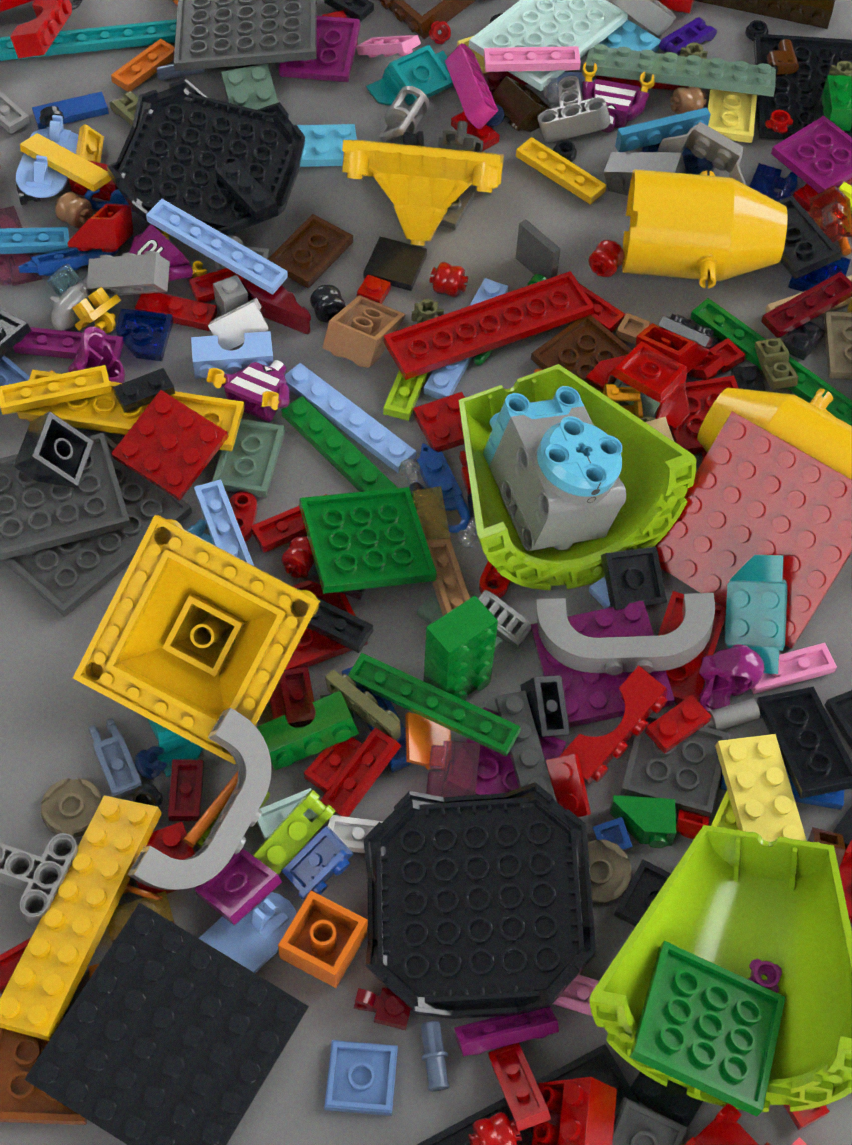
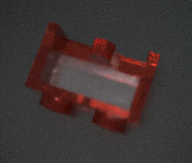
M834 185L809 199V216L832 242L843 237H852L850 199Z

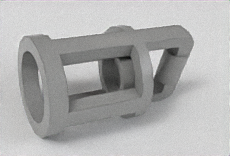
M405 86L399 91L392 105L385 113L386 126L379 135V139L382 142L393 140L403 135L404 132H409L410 134L414 132L417 124L429 108V99L423 91L413 86ZM407 94L417 96L411 107L404 100Z

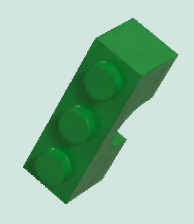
M341 691L312 702L316 715L314 720L305 727L295 728L290 726L285 715L257 727L267 744L271 763L275 771L290 766L294 762L310 755L317 754L337 743L347 741L359 734Z

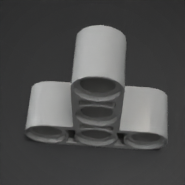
M612 0L621 10L658 36H662L676 19L674 13L658 0Z
M566 76L558 82L560 107L545 110L538 116L541 133L546 142H555L600 131L607 128L611 122L605 99L597 97L583 101L579 79L576 76Z
M60 833L53 836L42 857L0 843V883L24 891L19 903L20 910L27 924L33 928L37 927L42 916L49 910L60 885L77 855L78 846L76 840L70 834ZM71 849L69 854L58 856L61 850ZM20 867H28L27 871L23 874H15ZM52 876L58 877L54 883L44 884L47 878ZM35 905H44L43 909L38 913H30V910Z

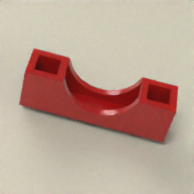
M35 0L32 6L37 18L18 25L10 35L18 58L45 55L72 13L70 0Z
M639 665L619 687L620 695L625 703V712L620 724L612 732L603 736L591 737L578 734L559 756L578 753L584 782L588 785L594 780L599 782L609 770L607 764L613 757L619 759L629 746L626 742L633 734L639 736L648 725L646 719L653 711L656 714L660 712L668 701L665 698L667 696V688Z

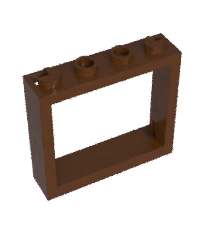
M404 0L379 1L386 10L392 11L400 22L406 23L412 32H416L423 39H426L429 36V30H431L433 22L445 21L447 23L476 0H443L423 16Z

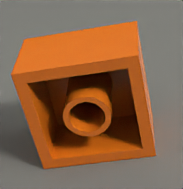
M310 891L278 944L279 957L283 961L337 988L368 934V920Z

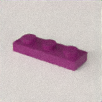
M551 1007L521 1015L497 1016L454 1027V1032L464 1057L479 1055L487 1050L505 1047L534 1038H545L549 1034L559 1032V1026Z

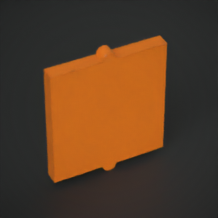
M407 712L405 714L406 762L425 766L427 770L433 768L447 772L449 762L452 761L451 730L418 714ZM452 762L450 764L449 772L452 770Z

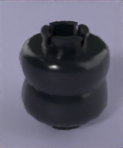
M333 285L319 286L310 297V303L314 308L315 315L321 322L329 323L330 319L346 307L340 290Z

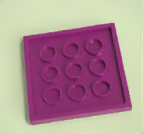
M643 601L629 603L625 609L615 610L614 607L567 616L570 625L577 632L587 637L654 636ZM537 623L531 624V632L543 676L562 677L569 728L624 716L625 703L620 695L619 687L632 672L609 675L607 673L582 672L569 668L556 660L546 650L540 639ZM666 671L650 672L651 676L667 688V696L665 698L668 701L664 707L673 706L675 699Z

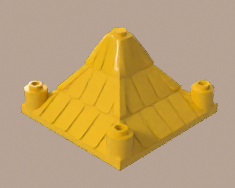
M343 140L342 172L347 173V178L362 179V176L375 178L394 204V209L405 238L410 239V244L425 246L426 241H431L448 207L468 187L474 185L477 186L476 191L492 193V189L498 188V185H501L504 154L365 140Z
M154 515L73 679L235 765L236 762L230 752L207 737L221 713L229 708L242 714L255 726L257 725L311 618L317 613L318 605L321 601L312 592L298 590L202 538L193 535L183 529L176 520Z

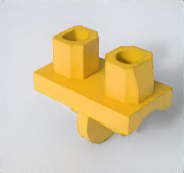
M100 287L88 296L96 309L92 307L86 298L72 307L80 321L74 324L78 331L93 321L95 322V327L107 334L115 329L116 316L107 311L120 302L121 299L117 294L110 298L104 289Z

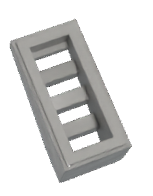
M485 590L478 599L485 607L489 608L493 616L496 613L499 614L496 636L519 648L531 632L532 623L496 595ZM508 619L510 622L504 628L502 624ZM516 625L520 626L517 633L513 635L511 631Z

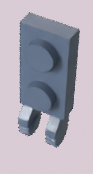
M109 718L106 720V726L112 735L111 738L101 741L99 730L95 724L89 726L88 729L94 742L95 753L114 798L120 799L133 794L138 786L143 787V784L122 733L119 734L114 719Z

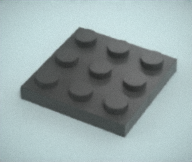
M651 713L646 719L648 725L662 715ZM703 726L665 754L645 733L646 728L639 736H635L620 793L634 797L675 799L676 809H683L710 818L722 770L715 745L718 741L728 740L730 733Z

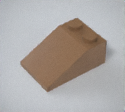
M359 295L329 320L322 348L330 351L334 356L354 361L360 367L370 368L386 349L383 335L397 331L405 318V314Z

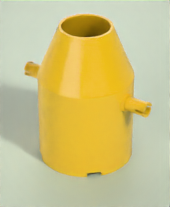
M634 169L631 176L626 216H630L629 231H624L623 236L625 259L622 264V272L697 279L702 288H705L707 280L709 289L716 285V281H723L777 264L782 258L785 245L787 208L783 204L734 178L715 176L712 171L709 172L708 176L707 171L696 175Z
M726 388L711 406L698 433L697 439L708 453L733 411L852 479V426L824 411L833 400V396L829 391L822 397L825 389H818L816 395L809 403L793 394Z

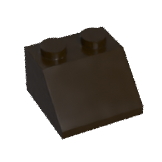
M507 76L492 94L495 104L501 106L504 110V118L507 116L510 119L508 123L517 131L523 129L531 133L540 128L538 122L539 114L545 110L552 109L529 87Z

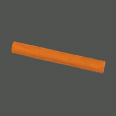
M238 771L183 839L186 844L194 847L221 813L236 787Z

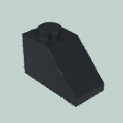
M533 677L521 684V691L526 692L539 737L570 735L562 677Z

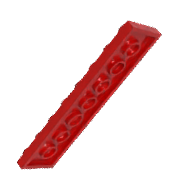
M569 271L383 335V342L404 379L408 380L594 314L595 306L572 272Z

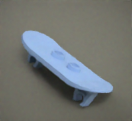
M52 115L50 127L36 130L30 136L32 137L38 133L76 154L78 134L64 129L63 116ZM24 153L16 172V184L19 189L26 195L35 198H48L57 195L64 189L68 177L48 167L47 157L37 155L36 159Z
M271 892L235 926L222 916L199 939L256 973L279 951L278 944L297 913L289 900L278 893Z

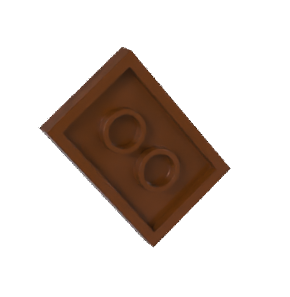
M312 214L267 260L288 271V278L309 289L353 243V235Z

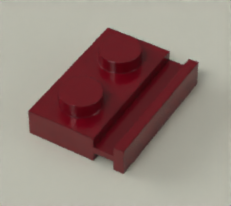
M308 666L289 669L283 672L270 698L273 720L285 715L289 725L295 728L307 726L314 720L316 710L312 703L315 701Z

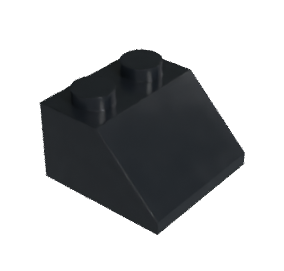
M49 411L30 422L13 467L37 482L75 488L79 484L94 441Z

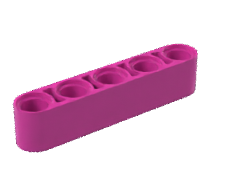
M461 43L445 60V64L467 119L476 128L481 129L498 112V109L475 54L469 47Z

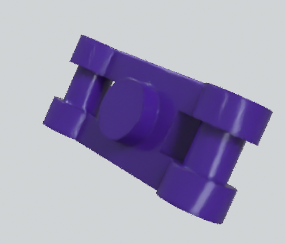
M698 17L664 37L659 43V49L665 53L672 52L679 56L681 47L686 48L690 43L701 44L706 40L711 41L716 36L717 30L712 26L705 25L706 22Z

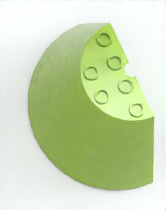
M559 364L516 379L512 388L505 389L502 385L459 400L479 543L486 558L497 571L516 584L532 589L551 590V586L565 585L567 589H573L595 583L605 576L601 559L602 554L654 547L672 528L687 503L684 496L687 489L693 487L696 474L695 456ZM569 386L579 393L593 425L608 435L617 438L622 444V468L619 478L626 489V501L614 519L605 538L573 543L567 550L549 547L527 551L522 545L503 502L498 485L483 455L484 448L492 432L490 419L501 411L504 401L509 394L519 393L525 396L530 403L552 400L559 387Z
M703 825L592 991L589 1002L594 1021L598 1027H603L608 1032L606 1041L622 1058L646 1076L666 1087L668 1080L686 1087L689 1097L719 1106H726L728 1103L629 1057L658 950L661 944L666 941L746 979H749L751 975L749 964L752 960L769 961L777 964L782 970V975L777 983L779 987L778 994L785 996L786 999L762 1112H769L770 1105H790V1112L817 1108L840 1100L852 1093V929L834 845L787 837H778L775 841L768 842L755 832ZM765 975L761 976L763 980H767Z

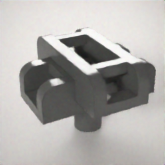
M458 121L457 130H443V136L439 137L438 147L481 152L483 141L478 137L467 134L468 122Z

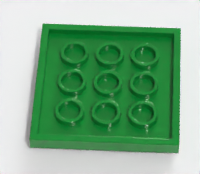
M409 487L300 498L299 507L323 594L436 581V568Z
M664 941L658 950L629 1057L757 1117L763 1111L786 997Z

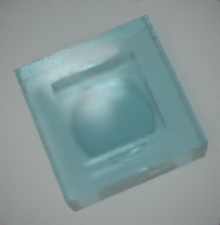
M63 264L47 279V282L59 297L69 287L81 281L69 264Z

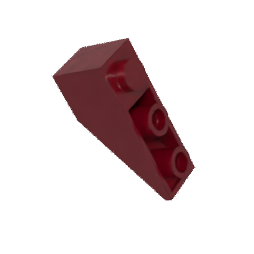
M247 279L241 280L248 292V302L257 298L262 306L260 312L264 318L307 335L310 333L311 315L305 307H301L297 303L291 291H287L281 285L272 295Z

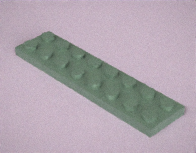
M596 44L593 48L589 49L585 67L587 72H593L594 63H596L597 71L595 75L640 80V75L645 72V79L643 81L648 82L651 81L652 75H654L655 82L772 97H774L776 69L764 63L752 65L745 61L727 62L721 58H712L710 60L702 59L697 55L685 57L678 56L672 52L660 54L647 49L635 51L628 47L610 48L604 44Z

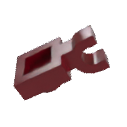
M382 987L381 995L376 996L371 991L358 988L354 1004L355 1009L376 1013L374 1023L406 1031L411 1009L390 989Z

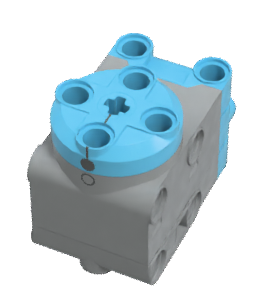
M559 387L552 400L530 403L525 396L519 393L509 394L504 401L501 411L490 419L492 432L484 448L483 455L498 485L503 502L523 547L527 551L549 547L567 550L573 543L605 538L614 519L626 501V489L619 478L622 468V444L617 438L608 435L593 425L579 393L572 387Z

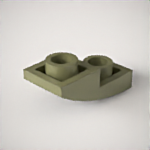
M770 338L755 342V349L761 368L771 389L797 386L799 377L789 363L790 353L781 338Z

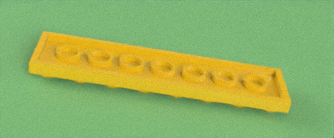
M32 369L29 380L58 375L59 373ZM109 381L112 393L19 411L17 414L19 419L33 421L50 411L72 427L126 435L149 404L124 413L113 390L114 386L122 383ZM175 391V394L170 395L227 431L229 437L219 450L232 452L244 412V402Z
M103 796L78 845L77 855L60 885L49 910L42 916L0 998V1028L50 1041L59 1027L131 878L128 876V873L143 847H146L162 814L159 807Z

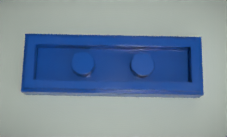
M102 91L32 107L39 130L47 128L46 125L40 123L39 117L41 116L40 111L49 106H57L63 112V124L109 114Z

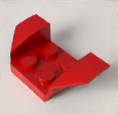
M642 341L627 355L600 361L586 376L587 380L603 389L605 384H612L617 378L659 402L660 406L655 419L666 417L669 427L677 430L690 414L685 389L687 366Z

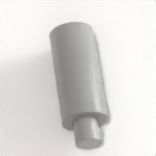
M748 699L708 711L712 717L710 722L704 725V727L720 731L760 718L759 707L754 699Z

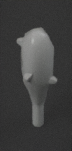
M88 275L80 282L69 287L59 298L51 296L49 299L53 305L51 322L55 330H69L80 321L72 309L79 302L86 298L92 304L88 298L92 294L87 289Z

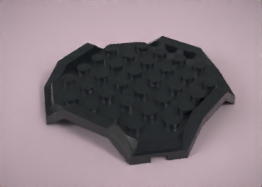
M185 78L169 84V89L158 93L155 89L139 95L132 128L117 162L108 165L107 170L131 209L146 221V214L161 199H164L228 236L274 218L285 211L298 175L305 146V136L298 126L293 125L288 119L289 114L280 102L255 110L211 99ZM237 160L277 202L278 210L256 220L216 178L215 170Z
M536 782L507 793L440 797L409 791L393 807L394 811L383 823L379 822L363 839L368 887L366 968L417 1015L448 1019L514 1016L550 1007L596 955L586 823L569 809H564L553 799L552 795Z

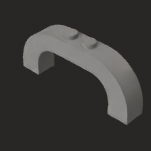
M714 593L684 594L682 607L683 622L676 630L669 634L660 636L593 638L580 634L570 625L567 618L566 598L536 599L538 633L546 650L560 663L574 670L589 673H607L609 675L633 672L638 665L650 673L652 671L675 669L687 664L696 658L707 645L712 633L715 614Z
M232 708L221 713L207 738L224 747L233 756L238 769V780L234 791L198 852L187 859L178 860L163 854L152 846L143 847L128 873V876L136 881L162 890L188 889L201 885L215 877L228 864L233 854L237 855L246 842V838L243 837L249 826L253 827L262 813L259 808L267 794L271 780L270 753L263 736L256 726Z

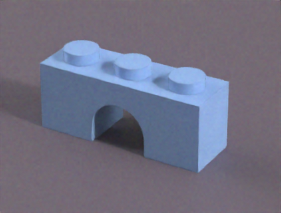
M271 332L244 333L245 341L243 346L233 351L220 347L218 335L191 337L195 379H207L210 368H218L224 371L225 374H233L245 369L253 362L269 367L273 363Z

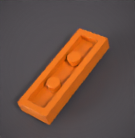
M159 39L111 74L112 82L127 92L132 91L157 72V67L165 66L174 60L175 47L163 39Z

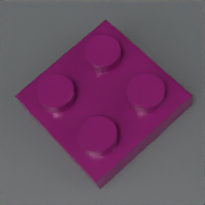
M242 848L237 855L233 854L222 871L209 881L198 885L194 890L200 899L235 926L280 885L282 881L276 872Z

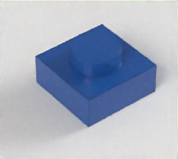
M622 817L593 827L597 840L613 842L623 851L633 848Z

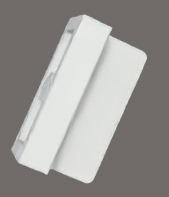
M257 298L209 323L208 327L213 336L218 335V343L221 348L231 350L243 344L245 341L244 333L268 331L269 327L260 312L262 306Z

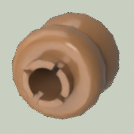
M679 87L674 91L673 96L670 97V103H673V105H670L671 110L676 114L702 109L706 105L707 100L704 99L706 94L698 87Z
M66 192L56 200L55 210L57 218L67 222L74 228H81L90 216H93L90 201L79 197L74 192Z

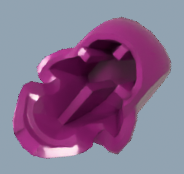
M95 326L86 328L82 333L81 345L77 350V355L68 367L69 372L106 365L109 381L124 383L125 369L121 361L114 356L111 345L104 340L106 333Z
M737 644L733 645L732 648L717 651L714 655L703 657L699 672L706 681V684L700 694L699 703L708 712L730 705V695H743L747 690L755 687L764 673V662L760 655L746 645Z

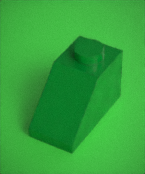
M613 795L610 814L615 819L622 817L627 831L640 844H649L653 848L672 846L676 835L675 799Z

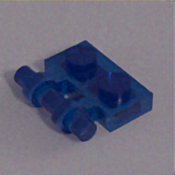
M759 163L749 187L779 202L792 196L791 193L795 191L798 185V176L794 172H790L787 177L783 178L780 177L781 169ZM775 189H780L782 191L778 193L775 192Z

